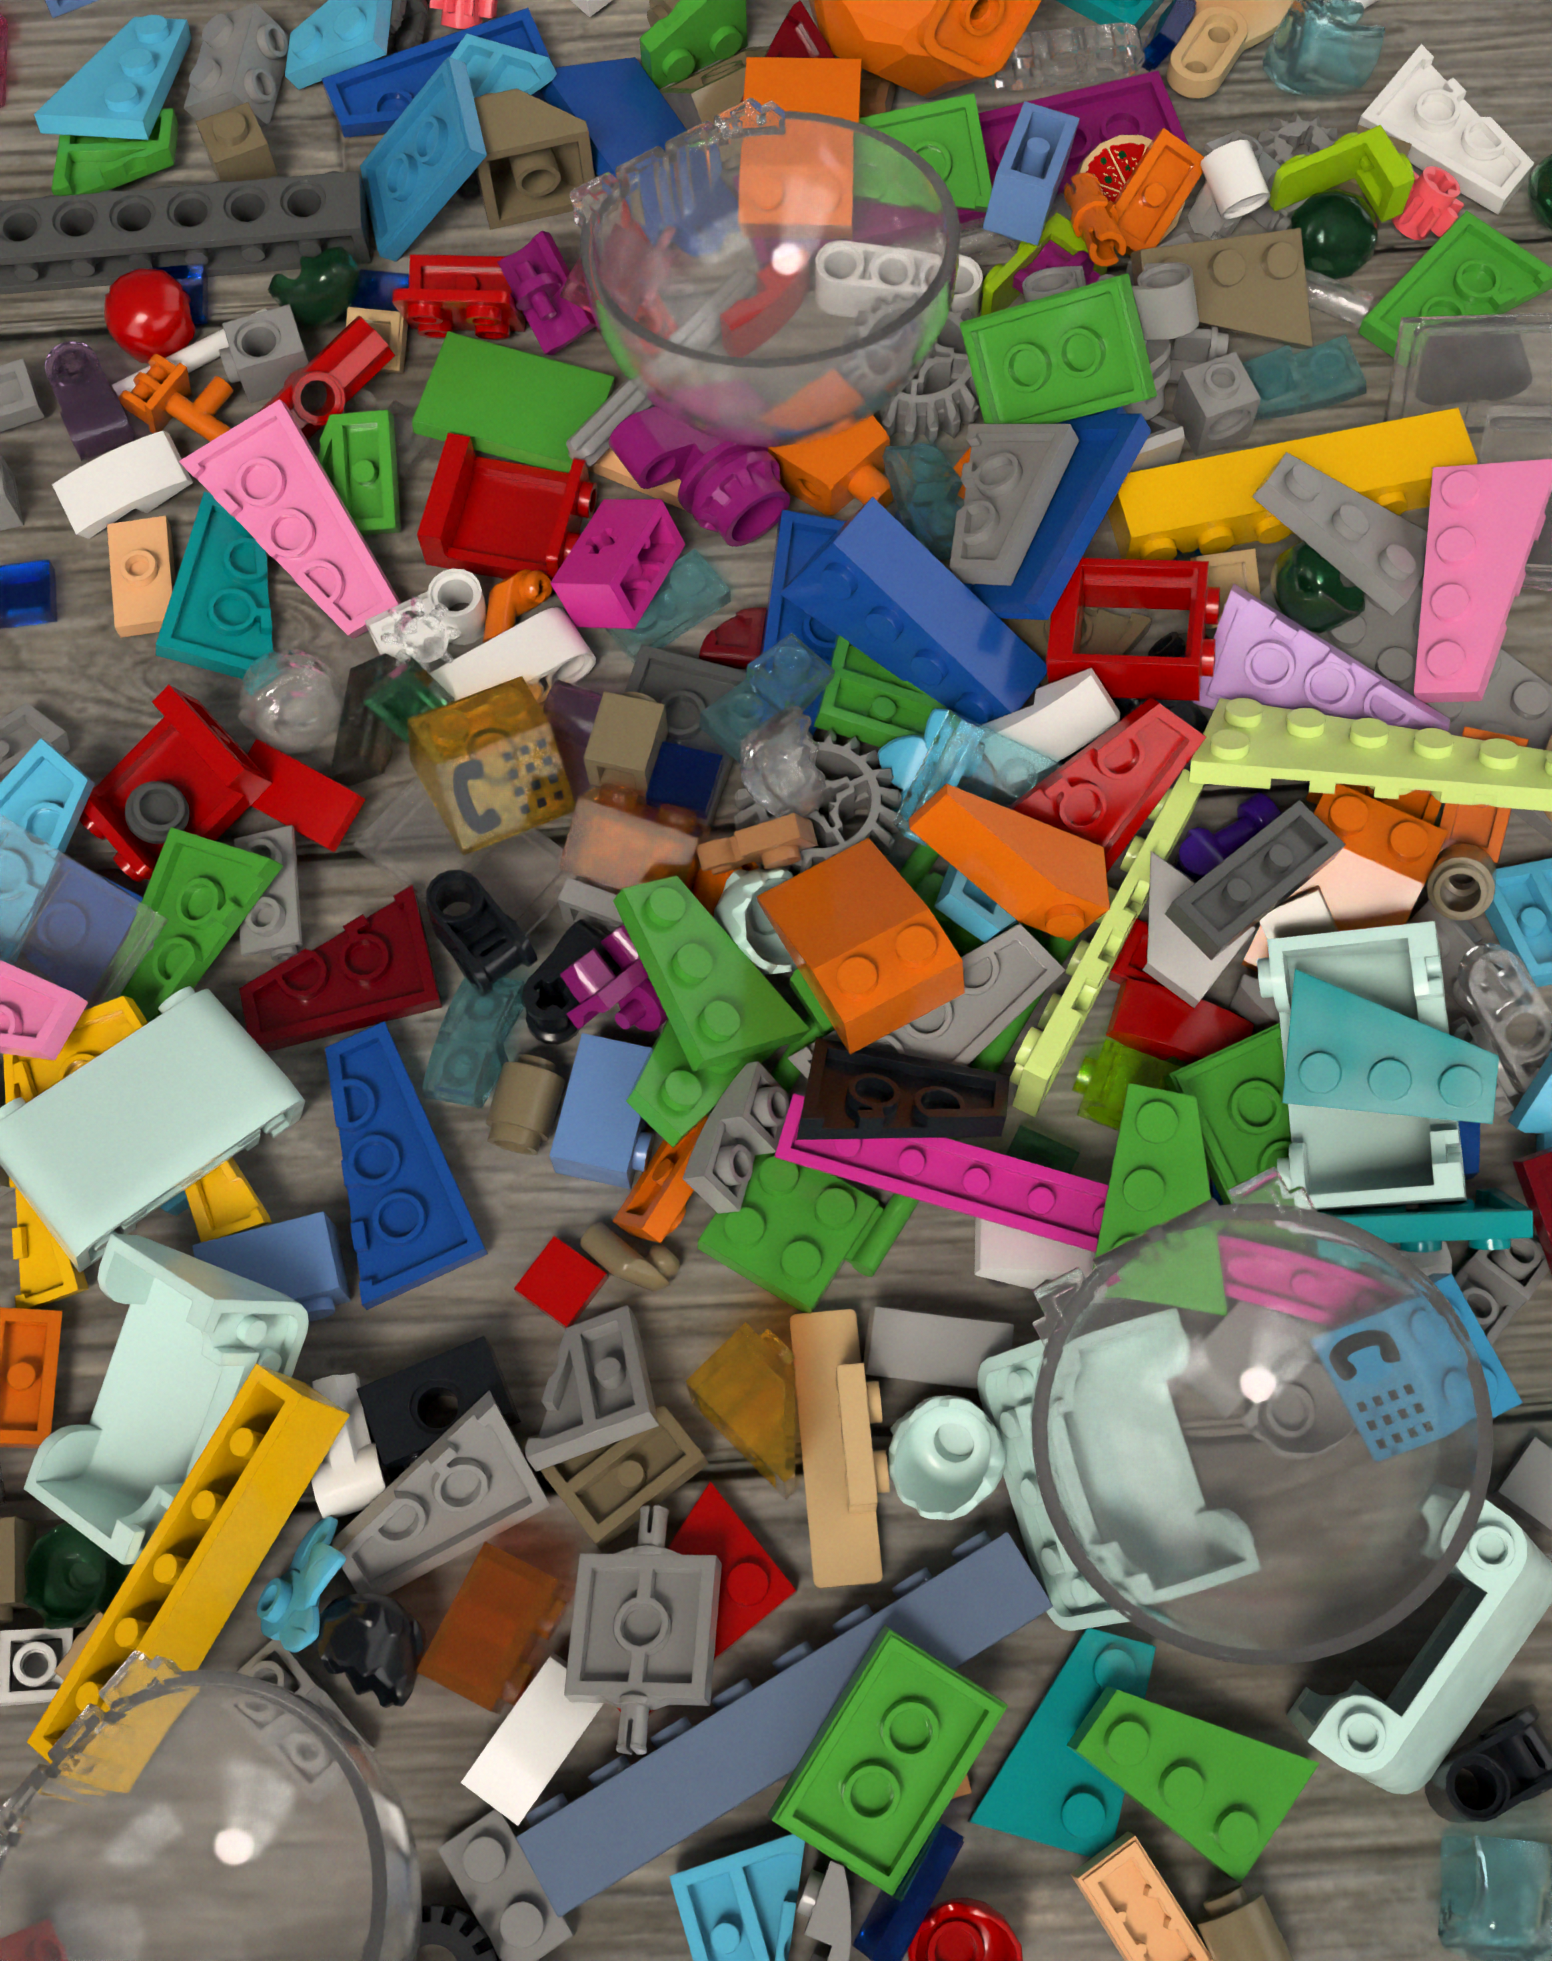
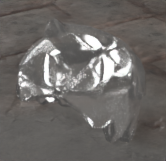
M278 649L256 659L244 674L239 690L240 712L237 717L253 735L269 746L283 753H303L319 745L336 728L344 709V696L335 673L320 657L309 655L307 652L299 649Z
M800 706L786 708L765 720L751 732L745 734L740 744V773L746 790L760 807L778 818L792 813L804 817L818 811L823 802V796L821 795L826 788L825 775L815 766L820 745L807 737L812 721L810 716L803 714Z

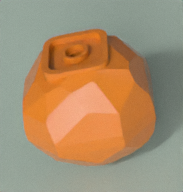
M809 0L814 23L835 56L845 59H862V69L928 99L992 76L998 72L1020 42L1041 0Z

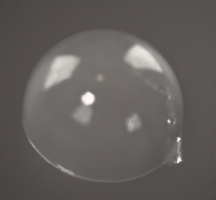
M749 98L714 117V124L706 120L665 142L666 151L660 146H656L617 166L615 169L616 177L610 172H606L570 191L575 224L582 230L580 256L590 309L604 344L624 375L646 399L671 418L709 437L739 445L781 447L807 444L844 432L866 421L895 399L915 378L925 364L944 330L955 295L959 268L960 224L953 197L942 178L918 153L893 137L866 125L823 114L784 111L772 100L761 105L754 98Z
M1273 1166L1226 1190L1232 1204L1219 1206L1217 1201L1211 1198L1180 1215L1147 1228L1120 1246L1092 1259L1095 1268L1086 1277L1078 1266L1032 1290L1045 1316L1032 1322L1044 1345V1349L1036 1371L1030 1413L1031 1451L1042 1501L1059 1541L1073 1564L1091 1587L1116 1611L1142 1630L1168 1644L1196 1655L1224 1662L1248 1665H1286L1314 1661L1343 1653L1371 1641L1396 1626L1419 1608L1442 1584L1458 1562L1473 1535L1484 1506L1491 1476L1493 1456V1416L1488 1386L1479 1356L1470 1336L1450 1302L1432 1280L1409 1258L1366 1230L1336 1217L1317 1212L1306 1189L1302 1186H1297L1288 1190L1280 1173Z
M134 1650L99 1691L100 1697L111 1710L105 1713L98 1706L89 1703L48 1751V1756L53 1761L51 1765L37 1764L0 1808V1822L9 1831L8 1836H6L0 1830V1961L417 1960L422 1930L423 1885L415 1838L398 1792L383 1766L365 1743L337 1717L313 1701L277 1684L235 1672L217 1670L182 1671L171 1659L156 1655L151 1660L144 1653Z

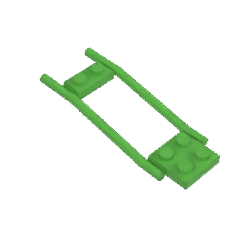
M921 839L899 873L929 907L960 957L985 943L960 925L954 923L948 916L934 907L945 877L936 872H933L932 875L928 873L940 855ZM1020 922L1012 926L1021 924L1061 966L1082 934L1081 932L1071 941L1053 935L1047 940L1042 937L1044 932ZM1045 991L974 1059L970 1068L997 1073ZM809 1014L805 1018L804 1023L811 1030L800 1041L789 1044L771 1073V1076L788 1094L801 1074L788 1057L814 1043L816 1037H823ZM946 1137V1138H949V1139H952V1140H955V1141H956V1139H957L958 1137ZM775 1153L755 1155L752 1175L748 1181L740 1211L720 1214L716 1212L698 1239L697 1249L803 1313L811 1314L815 1310L845 1261L849 1262L859 1273L873 1277L919 1203V1200L894 1193L884 1209L879 1206V1201L834 1175L774 1157Z

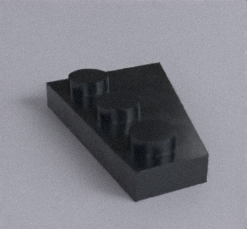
M816 1037L796 1140L1001 1137L1007 1117L1010 1075L864 1047L850 1055L843 1042Z

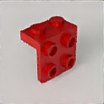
M410 254L409 288L393 289L392 303L412 329H418L420 336L442 339L446 337L448 331L469 330L475 331V336L479 338L503 340L510 337V331L525 332V315L522 310L516 309L515 301L511 295L512 290L497 263L506 256Z

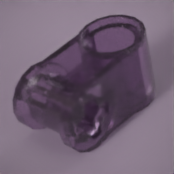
M77 341L63 342L55 346L46 357L45 370L62 409L60 412L81 461L135 441V435L115 391L112 392L97 355L92 348L83 342Z

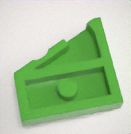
M161 109L148 140L60 135L51 188L53 195L68 196L100 193L173 166L179 129L174 109Z

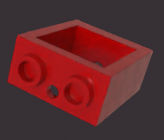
M1081 558L1052 611L1046 656L1048 684L1092 668L1111 698L1200 701L1202 676L1214 677L1216 639L1205 638L1206 624L1218 625L1220 609V587H1209V561ZM1084 608L1190 610L1186 656L1159 657L1079 654Z

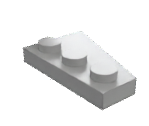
M968 424L966 440L971 446L969 462L963 464L961 482L966 488L964 506L956 514L949 566L952 573L962 583L1012 585L1079 442L1071 424Z
M489 1390L331 1541L332 1547L345 1555L346 1561L342 1569L357 1594L387 1595L550 1507V1504Z

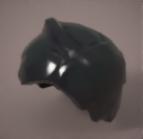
M361 1593L345 1595L334 1599L319 1614V1635L312 1642L313 1647L319 1649L324 1667L330 1674L345 1673L356 1695L373 1691L379 1700L380 1706L384 1708L392 1705L403 1707L413 1692L422 1665L424 1646L427 1641L423 1627L398 1601L386 1595Z

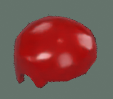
M138 268L121 275L110 286L109 293L105 295L104 320L109 333L120 348L139 363L149 364L148 361L154 354L166 358L187 347L194 337L196 328L190 314V297L182 289V285L164 270Z
M968 1897L951 1898L931 1906L919 1915L917 1923L912 1926L907 1941L908 1961H1023L1022 1945L1005 1916L986 1902Z

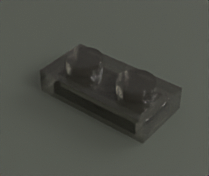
M384 653L350 668L329 775L330 779L350 787L385 773L393 753L391 737L395 715L403 699L401 682L405 662Z

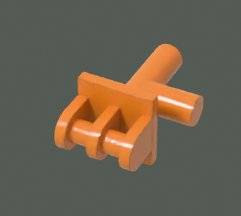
M154 354L148 361L151 368L146 374L139 372L135 376L133 381L136 386L131 392L124 390L118 397L121 405L131 414L148 424L149 430L153 434L162 431L173 417L210 442L232 429L214 417L233 393L232 387L224 379L215 376L196 400L192 402L188 399L192 393L187 367L182 363L175 366L158 354Z

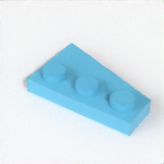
M160 15L132 18L34 114L40 133L148 140L192 40L187 19H170Z
M42 738L37 741L0 783V959L13 966L17 963L95 784L53 745Z

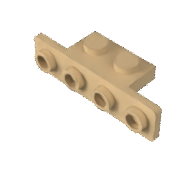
M844 1309L811 1312V1314H794L790 1317V1330L813 1582L818 1589L877 1584L883 1577L876 1515L878 1505L877 1493L890 1492L886 1450L873 1451L870 1424L882 1423L879 1382H866L864 1363H861L857 1317L854 1310Z

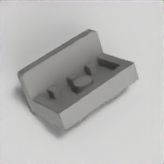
M255 2L227 14H217L208 21L203 29L202 46L196 66L189 77L190 87L184 104V109L197 121L249 102L259 126L263 127L270 124L287 62L290 36Z

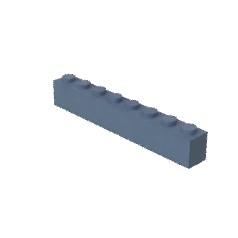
M986 1530L977 1534L951 1551L957 1563L933 1578L927 1567L919 1570L892 1588L898 1599L897 1601L876 1614L872 1612L868 1604H865L833 1624L832 1627L838 1635L836 1639L815 1652L808 1641L798 1645L772 1662L778 1675L753 1689L750 1681L746 1678L712 1699L711 1701L717 1712L693 1727L688 1717L685 1716L652 1736L650 1740L656 1750L631 1765L624 1754L588 1776L594 1787L593 1790L570 1804L564 1793H561L529 1812L526 1818L531 1828L518 1835L516 1839L557 1917L560 1918L792 1773L884 1624L950 1667L957 1669L1053 1607L1051 1601L1009 1533L1006 1532L993 1541Z

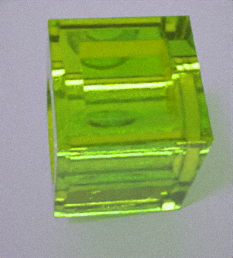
M1105 1039L1098 1059L1085 1055L1072 1091L1084 1095L1077 1116L1119 1131L1128 1084L1170 1091L1163 1077L1179 1070L1180 1067Z

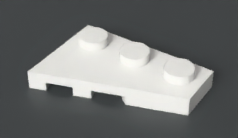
M1421 44L1361 115L1358 125L1369 129L1381 125L1388 136L1412 144L1407 157L1412 165L1421 170L1429 166H1435L1447 171L1457 180L1460 186V193L1499 215L1529 177L1534 162L1491 117H1480L1464 100L1467 91L1454 78L1446 81L1431 65L1434 56Z

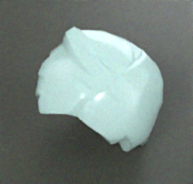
M757 868L751 871L739 869L734 871L726 880L723 893L714 909L713 918L762 974L785 973L795 971L797 968L756 897L794 877L791 872L783 868L768 870Z
M951 1395L934 1396L924 1399L914 1409L899 1418L890 1428L893 1434L888 1452L890 1478L901 1501L916 1508L919 1515L924 1518L953 1520L968 1514L992 1495L1002 1478L1005 1469L1006 1452L999 1430L990 1422L989 1417L969 1399Z

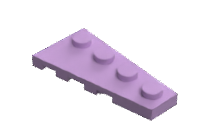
M1233 583L1213 638L1216 639L1214 677L1202 676L1200 701H1192L1194 704L1214 710L1219 698L1229 700L1249 698L1266 706L1292 710L1312 708L1329 716L1354 720L1375 718L1392 726L1417 730L1438 728L1448 732L1450 726V719Z

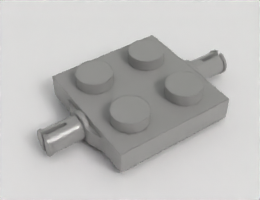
M649 1505L640 1508L637 1547H631L615 1554H580L564 1695L570 1702L609 1703L620 1708L616 1751L632 1755L633 1751L637 1755L647 1753L646 1742L649 1710H656L667 1705L710 1706L722 1563L716 1555H681L665 1548L669 1510L656 1505L653 1507L654 1510Z

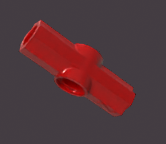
M357 316L304 368H298L290 373L284 382L283 388L258 412L280 399L288 406L305 438L308 440L323 425H326L330 415L341 414L344 410V405L396 355L376 330L362 317ZM320 380L326 388V401L316 411H305L300 398L302 389L309 382Z

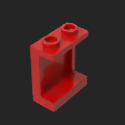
M447 433L417 532L426 565L447 569H464L473 574L506 579L525 569L531 571L540 570L546 573L552 581L581 535L579 531L583 517L591 519L597 500V484L589 480L586 460L574 458L570 472L566 473L475 456L470 436Z
M170 684L152 701L164 717L92 789L79 819L82 825L93 835L102 840L107 839L118 851L113 856L115 863L125 874L139 883L144 879H151L164 843H148L139 839L129 829L124 811L127 799L135 788L151 781H161L175 786L185 796L189 805L190 815L184 831L216 841L272 784L268 777L199 700Z

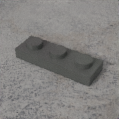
M1299 800L1176 898L1165 912V915L1210 960H1213L1334 860L1346 844Z

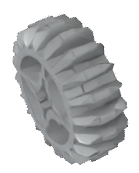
M903 294L896 307H892L880 300L878 307H876L875 315L862 312L858 320V327L849 329L845 338V348H843L839 358V369L842 371L840 375L882 425L889 438L895 432L903 433L904 440L909 447L915 439V435H925L930 444L933 445L938 438V431L942 430L952 438H955L957 432L960 431V423L973 424L977 419L978 409L981 408L959 322L972 319L969 308L953 313L948 299L938 306L930 304L928 297L925 295L920 300V303H910ZM921 359L918 379H913L916 361Z
M805 729L801 733L800 745L793 746L788 739L781 736L780 740L777 741L778 755L761 749L757 755L759 769L746 767L742 775L743 785L746 788L738 789L735 793V806L741 810L734 816L735 829L737 831L792 813L812 821L819 848L800 851V861L780 867L791 872L793 876L806 871L868 837L883 855H890L892 853L895 840L890 834H896L900 831L902 817L893 809L901 807V793L899 790L890 789L894 785L891 782L894 779L891 768L878 769L880 764L876 749L859 756L860 742L856 736L848 740L844 746L836 744V733L832 729L824 736V742H813L812 734ZM818 776L831 777L837 780H824ZM792 783L794 799L781 806V813L769 818L767 812L774 797L784 787ZM808 800H809L811 806H812L813 808L816 807L817 810H816V809H809V810H808ZM866 805L869 812L866 822L853 837L845 841L842 823L854 817V810ZM819 813H821V814H826V813H828V823H827V821H826L824 815L820 816ZM756 863L760 869H764L763 863Z

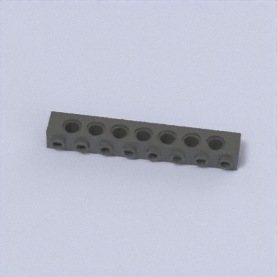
M331 171L316 175L274 176L268 179L216 181L210 184L174 187L159 186L151 189L107 190L92 194L49 195L43 198L0 200V295L112 285L119 276L138 268L164 270L177 280L371 263L369 207L359 171Z

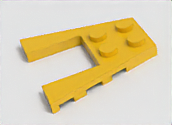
M121 996L84 1010L56 1060L3 1054L6 1104L19 1097H22L26 1103L148 1024L134 999ZM233 1157L185 1189L201 1243L272 1223L269 1214ZM9 1177L10 1188H15L17 1228H12L13 1259H19L21 1295H15L16 1308L37 1309L89 1290L84 1271L79 1273Z

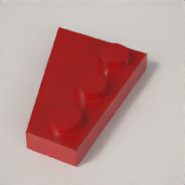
M1149 698L1007 808L1104 847L1107 874L1206 739V736L1153 698Z
M710 1481L667 1549L681 1555H716L722 1563L714 1661H716L795 1595L797 1591ZM649 1710V1716L656 1710Z

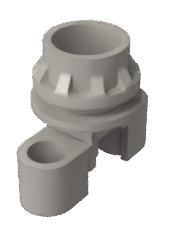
M1146 263L1144 271L1137 278L1138 286H1132L1157 396L1123 407L1127 414L1141 413L1145 421L1156 416L1165 406L1164 387L1172 371L1169 357L1171 353L1170 339L1189 334L1199 325L1193 270L1191 266L1185 263ZM1083 266L1042 269L1026 277L1022 283L1025 303L1086 286ZM1111 274L1099 277L1097 282L1113 278L1114 276Z

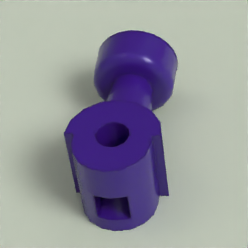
M1259 792L1255 793L1237 807L1238 820L1215 833L1199 827L1188 830L1173 866L1195 881H1199L1281 815L1280 810L1266 795Z

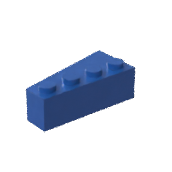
M874 497L869 499L815 552L780 593V595L838 636L840 635L849 641L851 645L902 681L907 680L944 705L946 710L959 715L968 722L976 733H978L979 725L1020 710L1047 674L1046 663Z

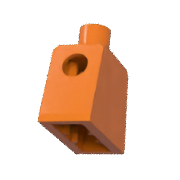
M835 370L757 434L767 444L768 453L772 454L779 463L781 471L780 484L783 488L825 516L837 514L854 498L864 505L869 499L874 497L886 509L897 494L898 487L883 474L889 466L890 438L881 424Z

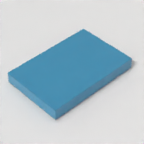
M447 57L360 165L379 257L397 262L487 156L465 62Z

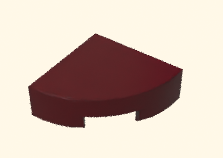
M766 608L743 609L736 612L735 617L725 621L715 630H711L702 643L699 659L730 668L758 671Z

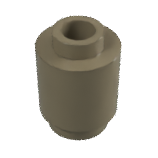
M1456 844L1447 847L1438 854L1429 875L1427 892L1432 906L1441 915L1453 920H1469L1481 915L1488 909L1494 898L1496 885L1495 864L1488 853L1475 845ZM1466 874L1473 877L1474 880L1468 884H1459L1451 876Z
M526 1054L519 1055L517 1062L503 1063L486 1120V1124L491 1128L487 1139L488 1142L515 1153L525 1155L538 1154L541 1142L549 1140L565 1080L554 1073L556 1069L554 1063Z
M1237 1885L1203 1902L1207 1915L1198 1920L1196 1925L1213 1961H1294L1262 1893L1247 1896L1243 1885Z

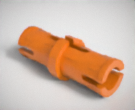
M1088 172L1076 174L1071 177L1076 192L1074 193L1072 186L1068 183L1064 186L1063 192L1065 200L1072 211L1070 221L1074 233L1078 238L1081 236L1087 246L1090 259L1096 265L1111 266L1116 264L1119 259L1113 249L1114 245L1122 256L1126 253L1127 247L1125 238L1117 226L1119 219L1117 209L1111 200L1108 202L1107 197L1103 195L1100 182L1095 175Z

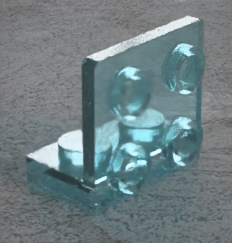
M949 709L897 812V816L893 820V824L904 837L927 846V843L909 829V818L946 783L1007 808L1058 769L1060 765L1055 760Z

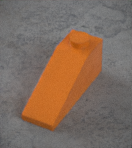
M947 783L909 818V829L1020 923L1047 932L1055 937L1071 941L1110 910L1104 847Z

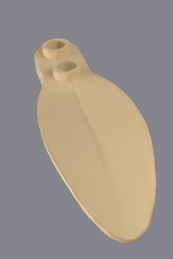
M1194 0L1193 21L1171 53L1166 73L1168 84L1175 92L1187 98H1205L1214 94L1242 52L1264 41L1282 28L1297 13L1306 0Z

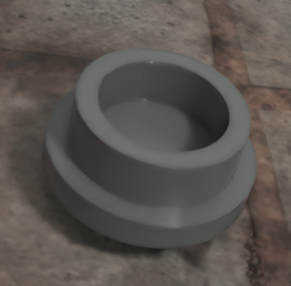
M161 781L146 782L135 788L127 799L124 811L126 823L132 833L139 839L153 844L165 843L171 827L184 831L190 815L188 802L182 792L175 786Z

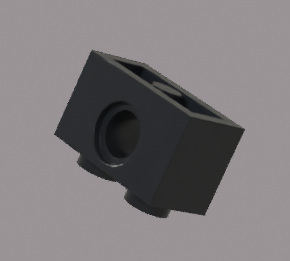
M485 1336L356 1389L383 1465L395 1475L405 1471L489 1390L509 1427L521 1422L495 1352ZM442 1396L457 1398L458 1412L450 1424L441 1428H432L427 1425L426 1412L429 1405L435 1399Z

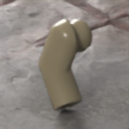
M602 1222L590 1226L581 1238V1248L609 1273L650 1291L661 1290L669 1286L670 1284L667 1280L680 1269V1261L662 1244L652 1246L648 1254L643 1258Z

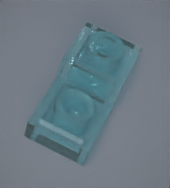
M1346 334L1293 355L1290 346L1287 345L1242 363L1261 398L1254 420L1273 419L1306 413L1367 393L1366 380Z
M918 443L909 446H886L883 454L885 470L894 500L907 530L938 560L951 559L956 514L961 509L955 501L962 485L961 478L935 444Z
M790 633L747 665L746 679L700 713L699 727L739 764L743 765L784 731L816 699L834 678L835 670L793 633Z
M464 977L446 1012L431 1052L422 1086L425 1098L476 1108L484 1106L499 1079L503 1063L509 1062L503 1043L525 1007L522 999L524 981L501 978L492 984L493 992L484 998L475 991Z

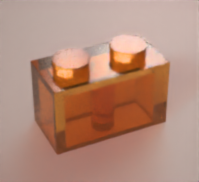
M602 784L601 789L593 788L579 796L559 869L619 890L678 876L692 892L700 867L696 846L707 842L711 827L696 822L697 814L671 804H662L660 810L636 802L638 794L634 791L613 784Z
M484 1542L416 1672L490 1712L500 1714L506 1702L515 1706L526 1691L533 1676L535 1667L526 1662L539 1637L549 1641L566 1612L568 1602L560 1598L566 1586L551 1575Z

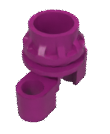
M734 381L636 412L619 423L610 435V448L641 488L650 489L680 479L678 501L686 512L693 515V518L700 527L719 533L729 546H743L763 536L779 522L782 509L787 510L790 504V496L780 484L781 471L779 463L772 454L768 453L767 444L757 435L772 423L773 420L741 381Z

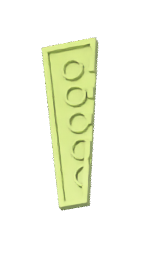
M1219 698L1203 733L1206 739L1193 755L1190 766L1189 782L1270 789L1271 778L1310 781L1309 792L1334 794L1335 785L1349 784L1369 786L1374 790L1375 798L1399 799V795H1405L1414 790L1431 791L1433 797L1440 801V803L1484 804L1500 808L1552 812V751L1518 746L1512 741L1500 738L1479 740L1454 736L1438 728L1417 730L1392 726L1375 718L1354 720L1329 716L1312 708L1292 710L1266 706L1249 698H1236L1233 700Z
M1183 769L1174 788L1167 790L1147 819L1155 823L1147 838L1144 839L1136 835L1120 866L1121 870L1128 873L1118 891L1111 887L1108 888L1110 910L1095 921L1100 926L1091 943L1082 939L1077 946L1065 974L1072 977L1062 996L1055 992L1053 993L1037 1027L1044 1031L1031 1027L1014 1060L1016 1065L1009 1082L1018 1086L1012 1106L1033 1117H1036L1136 919L1139 918L1149 898L1151 851L1165 861H1168L1198 803L1205 784L1189 782V770Z

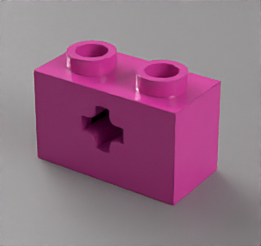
M603 499L550 584L576 627L635 629L686 544L662 499Z

